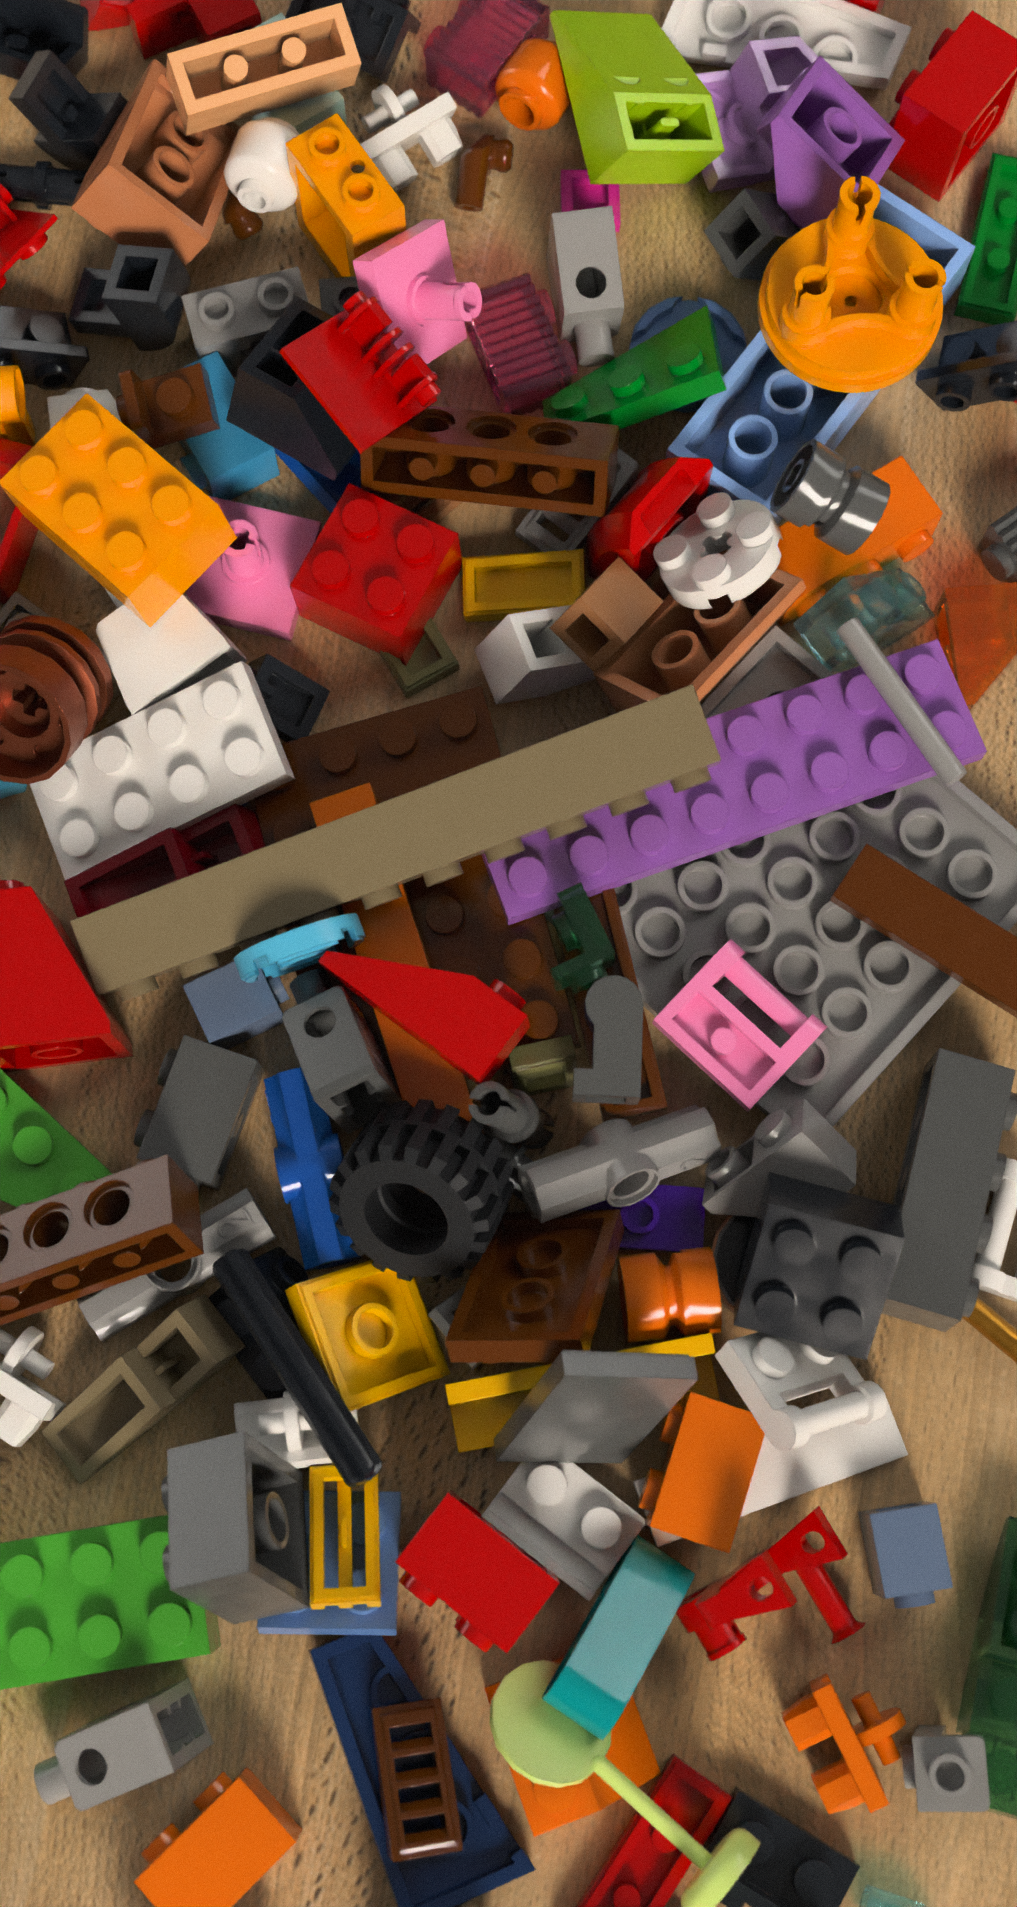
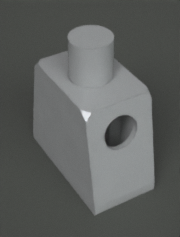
M612 206L552 213L546 261L559 340L564 343L576 342L578 360L581 366L594 367L604 365L614 359L612 337L619 333L624 312V297Z
M189 1678L93 1720L54 1742L56 1756L36 1764L34 1768L36 1788L43 1801L48 1805H52L71 1796L74 1806L81 1812L175 1772L212 1745L213 1740Z

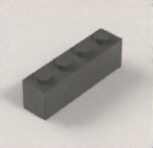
M939 1048L925 1065L893 1199V1204L900 1206L905 1241L882 1314L943 1332L962 1320V1316L967 1318L971 1316L977 1301L980 1285L979 1279L971 1277L976 1253L983 1254L986 1250L993 1227V1216L985 1214L989 1191L996 1192L998 1190L1006 1167V1154L998 1152L1002 1131H1009L1017 1115V1093L1011 1092L1016 1070Z

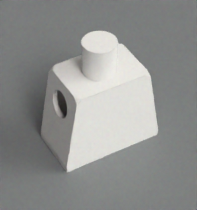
M105 588L117 609L98 623L96 633L126 706L132 715L239 661L244 663L248 661L241 650L186 593H183L149 627Z

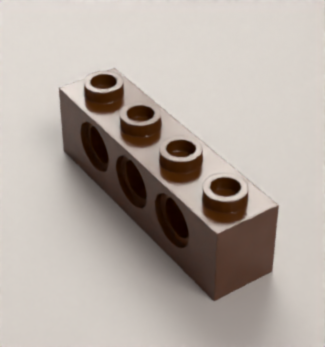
M430 406L360 454L361 489L371 492L604 517L606 516L616 483L619 425Z
M166 1154L155 1159L140 1161L133 1167L95 1181L82 1182L73 1189L37 1202L22 1204L15 1208V1210L1 1214L0 1326L204 1254L198 1186Z

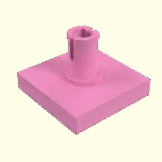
M424 219L353 260L359 291L362 290L368 298L375 296L379 301L378 304L392 320L391 325L384 333L387 334L399 326L403 333L394 342L395 347L400 349L408 342H412L415 346L414 350L405 358L406 360L415 353H418L423 361L428 364L467 339L465 322L472 321V318H476L480 314L482 294L475 282H456L444 219Z
M209 496L219 505L237 539L184 593L214 623L292 641L299 612L289 585L322 530L321 522Z

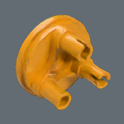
M855 176L845 180L840 187L837 207L831 211L828 218L803 228L778 248L766 266L758 293L757 310L759 325L763 337L774 356L784 367L800 379L822 389L835 392H869L882 389L905 378L928 355L940 329L943 315L942 286L946 282L944 268L937 261L929 259L919 244L908 234L889 223L873 218L875 209L880 201L881 192L876 182L867 176H861L857 192H853L856 184Z

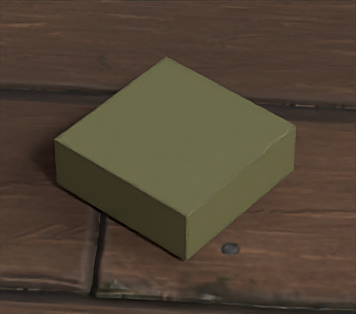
M432 618L427 621L424 627L425 633L406 666L403 665L399 658L380 650L382 659L406 699L460 670L459 662Z
M571 1035L517 1046L508 1056L513 1088L523 1091L532 1096L573 1086L574 1068H577V1062Z

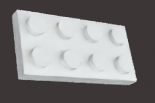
M239 661L84 739L69 760L51 778L32 783L30 787L64 879L67 880L169 827L182 831L235 803L242 805L295 779L252 669L243 661Z

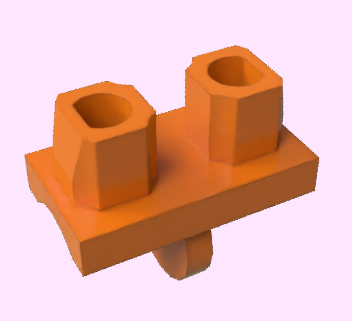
M825 1673L809 1681L812 1692L798 1699L781 1713L799 1752L831 1736L834 1737L841 1751L842 1759L811 1773V1778L828 1814L851 1809L864 1802L870 1813L889 1805L884 1789L863 1747L873 1744L883 1766L899 1760L901 1754L891 1735L906 1724V1719L901 1709L895 1707L880 1712L870 1691L862 1692L851 1699L861 1719L859 1723L853 1726L828 1674Z

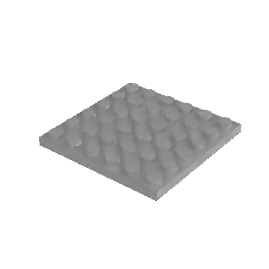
M775 625L706 698L701 707L705 718H709L834 674ZM936 775L614 888L638 987L642 994L643 1006L656 1017L704 965L732 939L746 952L742 957L808 1018L814 1014L827 1026L826 1030L766 1092L755 1106L768 1116L779 1109L786 1112L804 1098L833 1127L962 984L830 901L866 843L1003 929L1009 931L1017 922V829L959 780L945 787ZM553 911L545 912L546 919L556 927ZM725 976L714 986L719 993L779 1048L791 1037Z

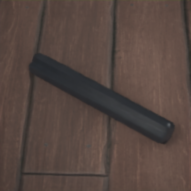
M241 1248L231 1249L224 1253L212 1265L215 1277L346 1485L353 1488L367 1483L381 1471V1459L248 1251Z

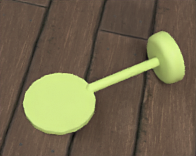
M547 1660L524 1663L504 1676L491 1699L489 1725L496 1748L511 1768L533 1783L556 1788L581 1783L595 1772L699 1868L681 1895V1907H716L747 1867L761 1842L744 1828H736L730 1831L714 1850L709 1853L605 1757L611 1746V1731L603 1740H600L542 1700L544 1691L560 1663Z

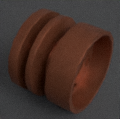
M30 615L11 621L0 632V780L32 784L51 778L69 760L82 741L94 730L95 726L108 712L114 692L111 670L99 647L80 629L58 618Z

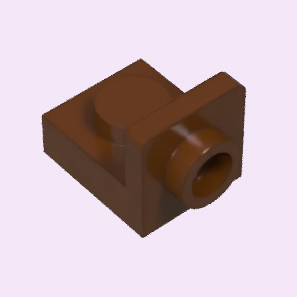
M201 363L143 381L132 369L119 372L123 394L116 396V406L121 422L131 431H134L152 449L221 429L209 375Z

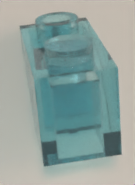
M901 568L843 577L794 622L793 626L818 661L831 672H836L859 665L836 633L850 619L858 617L880 650L883 651L926 624L935 614L925 602V590L917 579L909 573L903 572Z

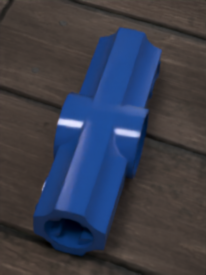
M302 1068L278 1072L276 1075L264 1079L265 1095L278 1147L273 1148L278 1178L286 1205L291 1204L304 1268L307 1272L328 1269L361 1259V1256L350 1247L353 1242L350 1236H341L335 1223L339 1216L330 1211L329 1199L334 1193L329 1189L331 1180L344 1158L338 1133L333 1134L330 1116L314 1101Z

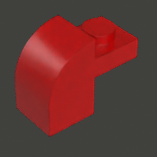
M135 0L125 5L134 42L144 60L196 37L199 44L252 29L262 23L261 13L254 0Z

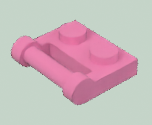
M730 939L653 1019L652 1024L740 1106L749 1112L826 1030L827 1026L814 1014L808 1018L742 958L746 952ZM724 976L791 1036L781 1048L714 988Z

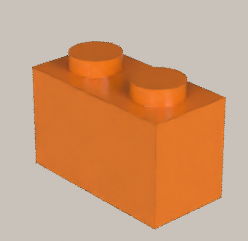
M688 1392L684 1395L682 1404L676 1403L665 1415L658 1441L669 1444L661 1471L650 1467L638 1503V1508L649 1511L645 1521L647 1526L728 1554L730 1553L765 1433L750 1411Z
M248 1767L233 1781L223 1771L192 1802L201 1812L181 1832L171 1822L140 1853L148 1865L135 1879L134 1883L155 1907H232L297 1842L302 1828Z

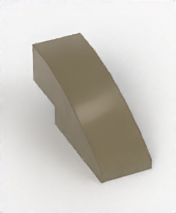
M204 1294L175 1309L137 1347L119 1356L41 1432L81 1485L179 1406L237 1355L245 1345Z

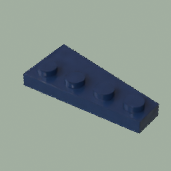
M343 1635L308 1650L397 1907H455L536 1870L502 1821V1817L486 1793L483 1792L465 1765L461 1755L448 1736L447 1743L459 1813L463 1850L393 1862L387 1854L371 1708L423 1700V1698L382 1635ZM428 1722L389 1729L391 1743L429 1737ZM431 1753L393 1759L395 1772L433 1766ZM435 1783L398 1789L400 1803L437 1797ZM439 1814L402 1821L404 1834L440 1828Z

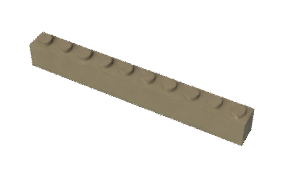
M691 684L71 920L70 923L97 995L118 991L122 1002L159 989L155 978L157 976L179 968L182 979L211 970L220 966L216 957L218 953L240 946L241 951L276 936V931L297 923H301V926L323 919L339 916L337 908L362 900L365 910L396 900L402 897L398 885L423 876L426 886L429 887L457 877L464 873L460 862L485 853L488 864L518 854L525 851L522 839L546 830L551 841L587 827L583 815L608 806L612 817L645 806L649 804L646 792L665 784L671 783L676 794L712 780L708 768L718 765L721 758L695 688Z

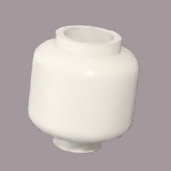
M267 117L247 122L238 130L224 168L226 184L234 196L238 198L239 202L253 212L283 211L292 206L297 199L296 187L289 170L285 143L300 134L291 124L284 120Z

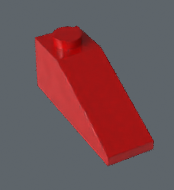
M327 950L318 960L330 976L476 1085L491 1080L531 1027L528 1015L521 1011L527 1002L498 979H494L488 987L473 975Z

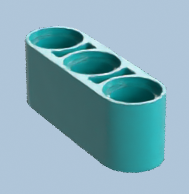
M637 1534L611 1572L545 1689L542 1700L600 1740H603L616 1724L684 1599L695 1573Z

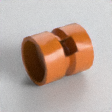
M710 1247L682 1249L680 1252L671 1255L667 1265H663L655 1253L618 1256L619 1296L627 1343L663 1340L670 1325H676L681 1333L690 1336L707 1333L718 1334L722 1331L719 1281L714 1255Z

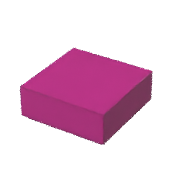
M587 169L561 170V212L612 206L615 231L620 232L619 184H590Z

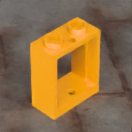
M336 113L286 142L285 146L290 174L297 191L295 207L298 225L334 276L340 278L356 276L353 260L405 231L406 218L405 205L344 121ZM355 165H361L365 168L360 173H355L351 169Z

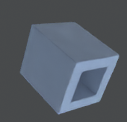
M233 961L182 986L209 1044L228 1050L284 1023L282 1020L283 1013L279 1004L290 998L280 977H265L260 968L258 969L260 973L257 976L258 980L253 983H247L241 980L236 964Z
M921 1501L858 1512L873 1594L884 1599L893 1598L895 1608L902 1609L933 1604L936 1602L934 1591L953 1588L937 1503Z

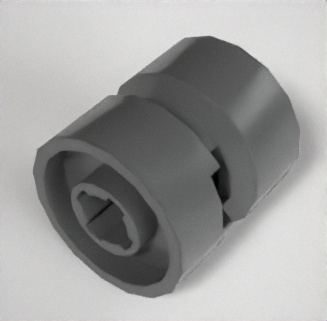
M811 439L796 452L782 473L771 498L770 511L798 527L803 525L809 527L814 524V536L847 556L854 553L866 541L881 519L889 500L890 484L860 466H855L846 471L845 457L819 441Z

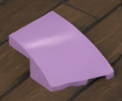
M800 36L749 41L730 70L696 74L712 96L725 149L719 157L701 171L709 193L775 179L773 152L768 147L767 142L755 130L774 103L818 58Z

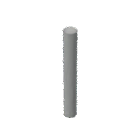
M858 617L844 623L836 633L945 787H948L967 774L966 769Z

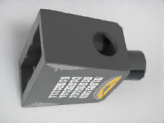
M324 969L310 970L297 976L290 983V988L297 1005L286 1010L282 1015V1020L314 1101L345 1132L350 1134L364 1127L370 1121L373 1114L384 1108L389 1111L393 1103L402 1101L398 1085L367 1018L342 986L333 987Z

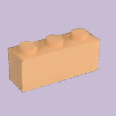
M341 2L168 53L166 78L186 135H190L353 86L361 66V60Z

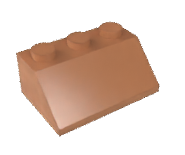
M724 550V551L720 552V554L723 555V554H725L728 550ZM776 569L759 589L741 600L732 603L728 595L717 599H708L712 607L710 609L698 610L687 608L676 602L671 594H669L627 643L599 667L593 675L617 713L693 684L699 702H701L782 617L807 587L803 579Z

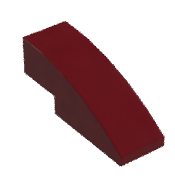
M235 803L182 831L169 827L65 880L64 884L75 914L79 918L266 847L262 836L256 811Z

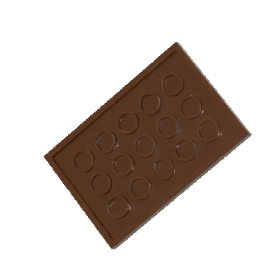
M482 685L298 738V740L281 743L295 779L254 798L266 846L316 828L309 804L313 801L370 782L379 804L502 757ZM481 854L460 862L464 873L447 881L427 887L422 876L404 883L432 969L473 975L488 987L494 979H498L518 993L527 1002L521 1011L528 1015L531 1027L516 1047L571 1035L574 1049L581 1048L545 913L508 925ZM342 907L337 908L339 915H343ZM301 923L285 928L286 932L301 927ZM346 939L338 941L339 944L335 945L337 952L357 956L355 948H349ZM320 963L296 971V974L299 976L310 970L324 968ZM327 973L332 986H342L363 1011L396 1081L374 1008ZM509 1057L506 1058L497 1071L510 1067Z

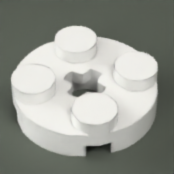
M715 493L703 499L699 503L695 514L684 520L670 536L665 537L655 546L653 556L659 566L661 579L676 602L691 609H710L712 607L708 599H717L728 595L732 603L759 589L772 576L782 556L778 547L779 539H782V535L772 513L761 503L745 499L732 501L727 493ZM728 550L725 554H720V552Z

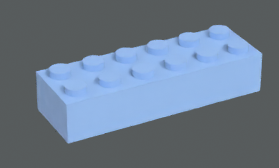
M878 184L881 192L880 201L875 209L873 218L889 223L908 234L919 244L929 259H933L942 265L946 273V282L942 286L944 307L960 286L976 246ZM760 330L725 374L727 390L707 397L668 447L666 458L689 457L710 459L713 469L706 497L715 493H727L732 501L739 499L752 500L761 503L770 510L774 489L796 452L811 439H815L830 449L835 450L881 389L861 393H844L814 386L791 373L779 362L768 347ZM770 511L778 525L783 518Z

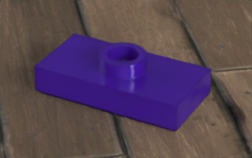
M658 1184L650 1195L633 1205L613 1207L608 1204L607 1200L579 1209H620L624 1234L619 1250L678 1253L682 1249L703 1247L705 1207L702 1205L704 1188Z

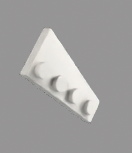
M674 0L661 29L687 63L730 69L749 41L800 36L818 57L821 56L849 85L886 90L907 44L912 27L844 0Z

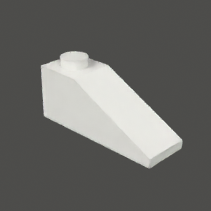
M570 605L508 614L474 649L496 705L547 696L596 679L593 675L594 672L550 629L552 624Z

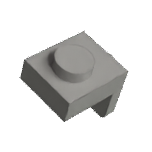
M918 1725L912 1736L913 1744H903L904 1784L906 1789H916L918 1812L987 1811L990 1807L986 1746L983 1736L979 1734L947 1735L946 1725Z

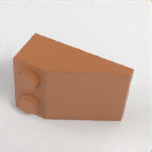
M154 58L145 70L90 165L71 209L85 218L94 228L102 231L120 245L173 249L184 267H186L208 244L229 191L224 177V168L237 132L241 127L234 122L186 135L166 78V67Z

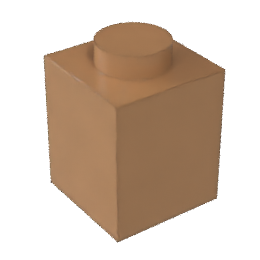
M618 557L552 624L550 629L595 672L627 643L664 601Z

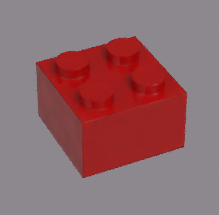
M971 10L956 30L947 27L942 32L929 54L928 60L930 62L922 72L913 69L907 75L894 100L900 105V108L889 123L905 142L888 169L937 202H940L1003 123L1017 88V39L973 10Z
M349 483L289 585L299 615L381 654L380 650L399 658L403 665L406 666L425 633L424 627L430 618L433 620L462 568L458 533Z
M451 1489L395 1561L405 1570L398 1581L427 1606L432 1607L439 1598L459 1614L455 1619L454 1627L485 1653L495 1644L507 1654L559 1585L558 1578L554 1573L484 1519L480 1512Z

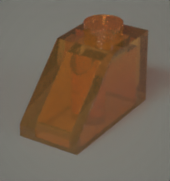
M1017 582L945 588L933 610L936 638L940 642L970 713L1017 657Z

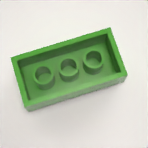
M168 1514L0 1542V1690L207 1655L221 1646L217 1615L170 1590L163 1569V1551L169 1544Z

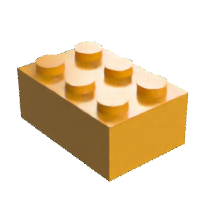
M88 393L0 480V486L25 518L149 627L237 539L222 510L215 501Z

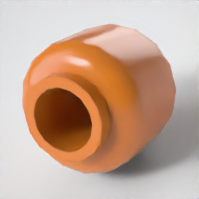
M543 38L525 40L515 49L498 73L495 90L500 111L512 125L525 131L549 130L561 120L571 105L555 41Z

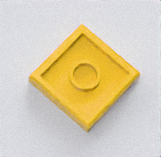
M373 1260L297 1283L285 1290L301 1336L350 1412L451 1374L415 1278L413 1277L411 1282L397 1278V1272L388 1268L382 1272L372 1266Z

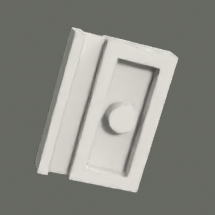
M521 1462L482 1514L484 1519L588 1601L591 1600L595 1591L631 1545L646 1521L644 1517L575 1463Z

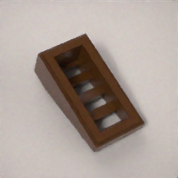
M436 1697L371 1708L388 1857L393 1862L463 1850L441 1698ZM428 1722L429 1737L391 1743L390 1728ZM426 1753L432 1754L433 1766L395 1772L393 1760L395 1758ZM435 1783L437 1797L400 1803L398 1789ZM439 1814L440 1828L404 1834L403 1820Z

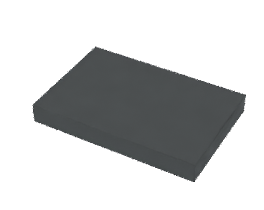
M563 1350L494 1438L496 1461L623 1463L698 1380L694 1356H689V1354Z

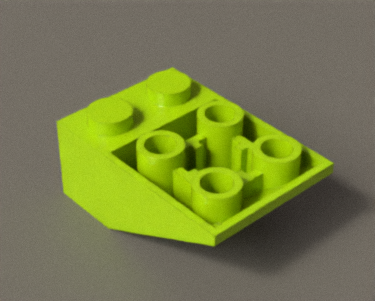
M553 10L550 13L590 184H687L725 151L710 92L651 14Z

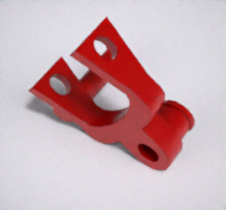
M820 1506L815 1508L776 1544L753 1555L729 1574L684 1598L676 1612L687 1634L695 1632L706 1651L709 1662L714 1661L733 1651L742 1642L746 1641L747 1638L738 1628L734 1621L735 1619L789 1608L798 1602L782 1575L786 1572L796 1571L833 1633L831 1645L850 1637L866 1624L854 1618L823 1566L825 1563L844 1559L848 1553ZM814 1531L821 1534L825 1543L824 1547L819 1549L813 1548L806 1537L807 1533ZM770 1582L773 1587V1593L770 1595L760 1594L758 1590Z

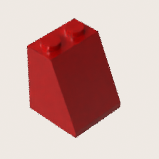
M0 880V1068L5 1072L133 1057L131 1041L105 997L97 995L88 968L58 917L31 886H24L23 882L17 880Z

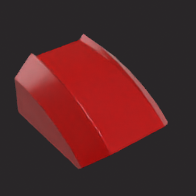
M689 457L664 458L642 469L631 488L606 516L594 523L588 532L585 546L589 577L596 580L620 557L646 582L659 567L653 556L655 546L662 539L670 536L684 520L695 514L699 503L706 498L713 469L710 459Z

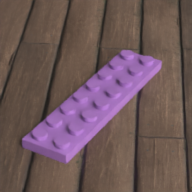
M936 639L886 656L961 764L964 766L981 760L987 752L939 640ZM857 666L706 718L721 758L718 765L708 768L712 780L676 794L671 783L665 784L646 792L649 804L612 817L608 806L583 815L587 824L586 828L551 841L546 830L522 839L525 851L488 864L485 853L481 855L505 915L508 925L554 910L565 904L568 905L597 895L604 890L634 882L936 776L937 774L863 669Z

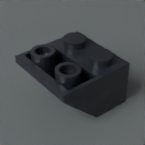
M296 297L239 366L226 421L335 481L357 449L279 353L281 348L333 316Z

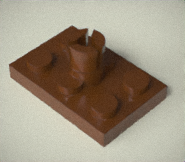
M620 1209L579 1210L544 1223H540L538 1219L533 1220L529 1212H505L487 1250L483 1253L479 1263L471 1271L446 1336L445 1344L450 1362H482L485 1364L535 1362L548 1365L552 1364L563 1350L589 1351L624 1234Z

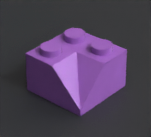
M821 56L774 103L755 130L767 142L768 147L773 152L777 204L801 230L812 223L828 218L831 211L837 207L840 187L848 178L855 176L856 184L853 192H857L861 176L869 177L878 185L905 142Z

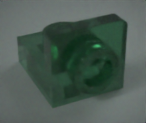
M581 882L557 893L560 913L551 917L565 950L570 952L578 948L580 955L549 970L550 980L555 991H560L570 986L574 994L591 988L594 982L608 976L606 969L615 965V951Z

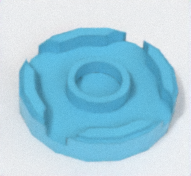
M356 913L343 914L313 922L271 937L241 951L233 959L241 980L253 983L258 980L257 976L260 975L258 969L260 968L265 977L272 976V978L292 973L319 963L318 960L326 950L337 952L335 945L339 944L338 941L346 939L348 947L354 948L364 941L366 935L360 918Z

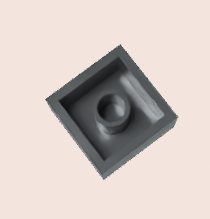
M245 1431L167 1449V1476L162 1481L161 1494L164 1507L168 1513L169 1544L163 1551V1569L170 1590L232 1624L310 1608L303 1473Z

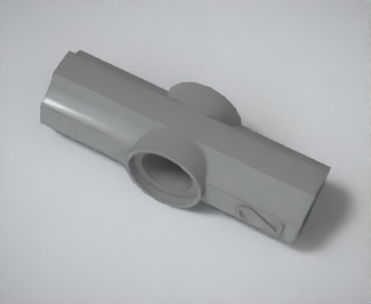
M696 1104L633 1127L626 1119H613L605 1121L590 1130L583 1137L579 1146L518 1167V1182L523 1194L524 1203L532 1219H538L540 1223H544L607 1200L608 1204L613 1207L633 1205L650 1195L658 1186L660 1180L718 1159L721 1144L717 1137L715 1122L705 1107L699 1108Z
M248 1188L200 1215L204 1254L192 1258L189 1273L182 1280L167 1282L159 1269L77 1298L78 1306L101 1341L108 1340L179 1296H186L196 1292L204 1285L206 1280L214 1276L212 1269L214 1262L229 1250L243 1248L251 1254L277 1238Z

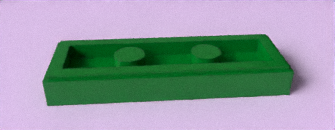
M992 153L988 163L970 241L976 247L960 284L953 316L992 325L1012 322L1016 318L1017 158Z

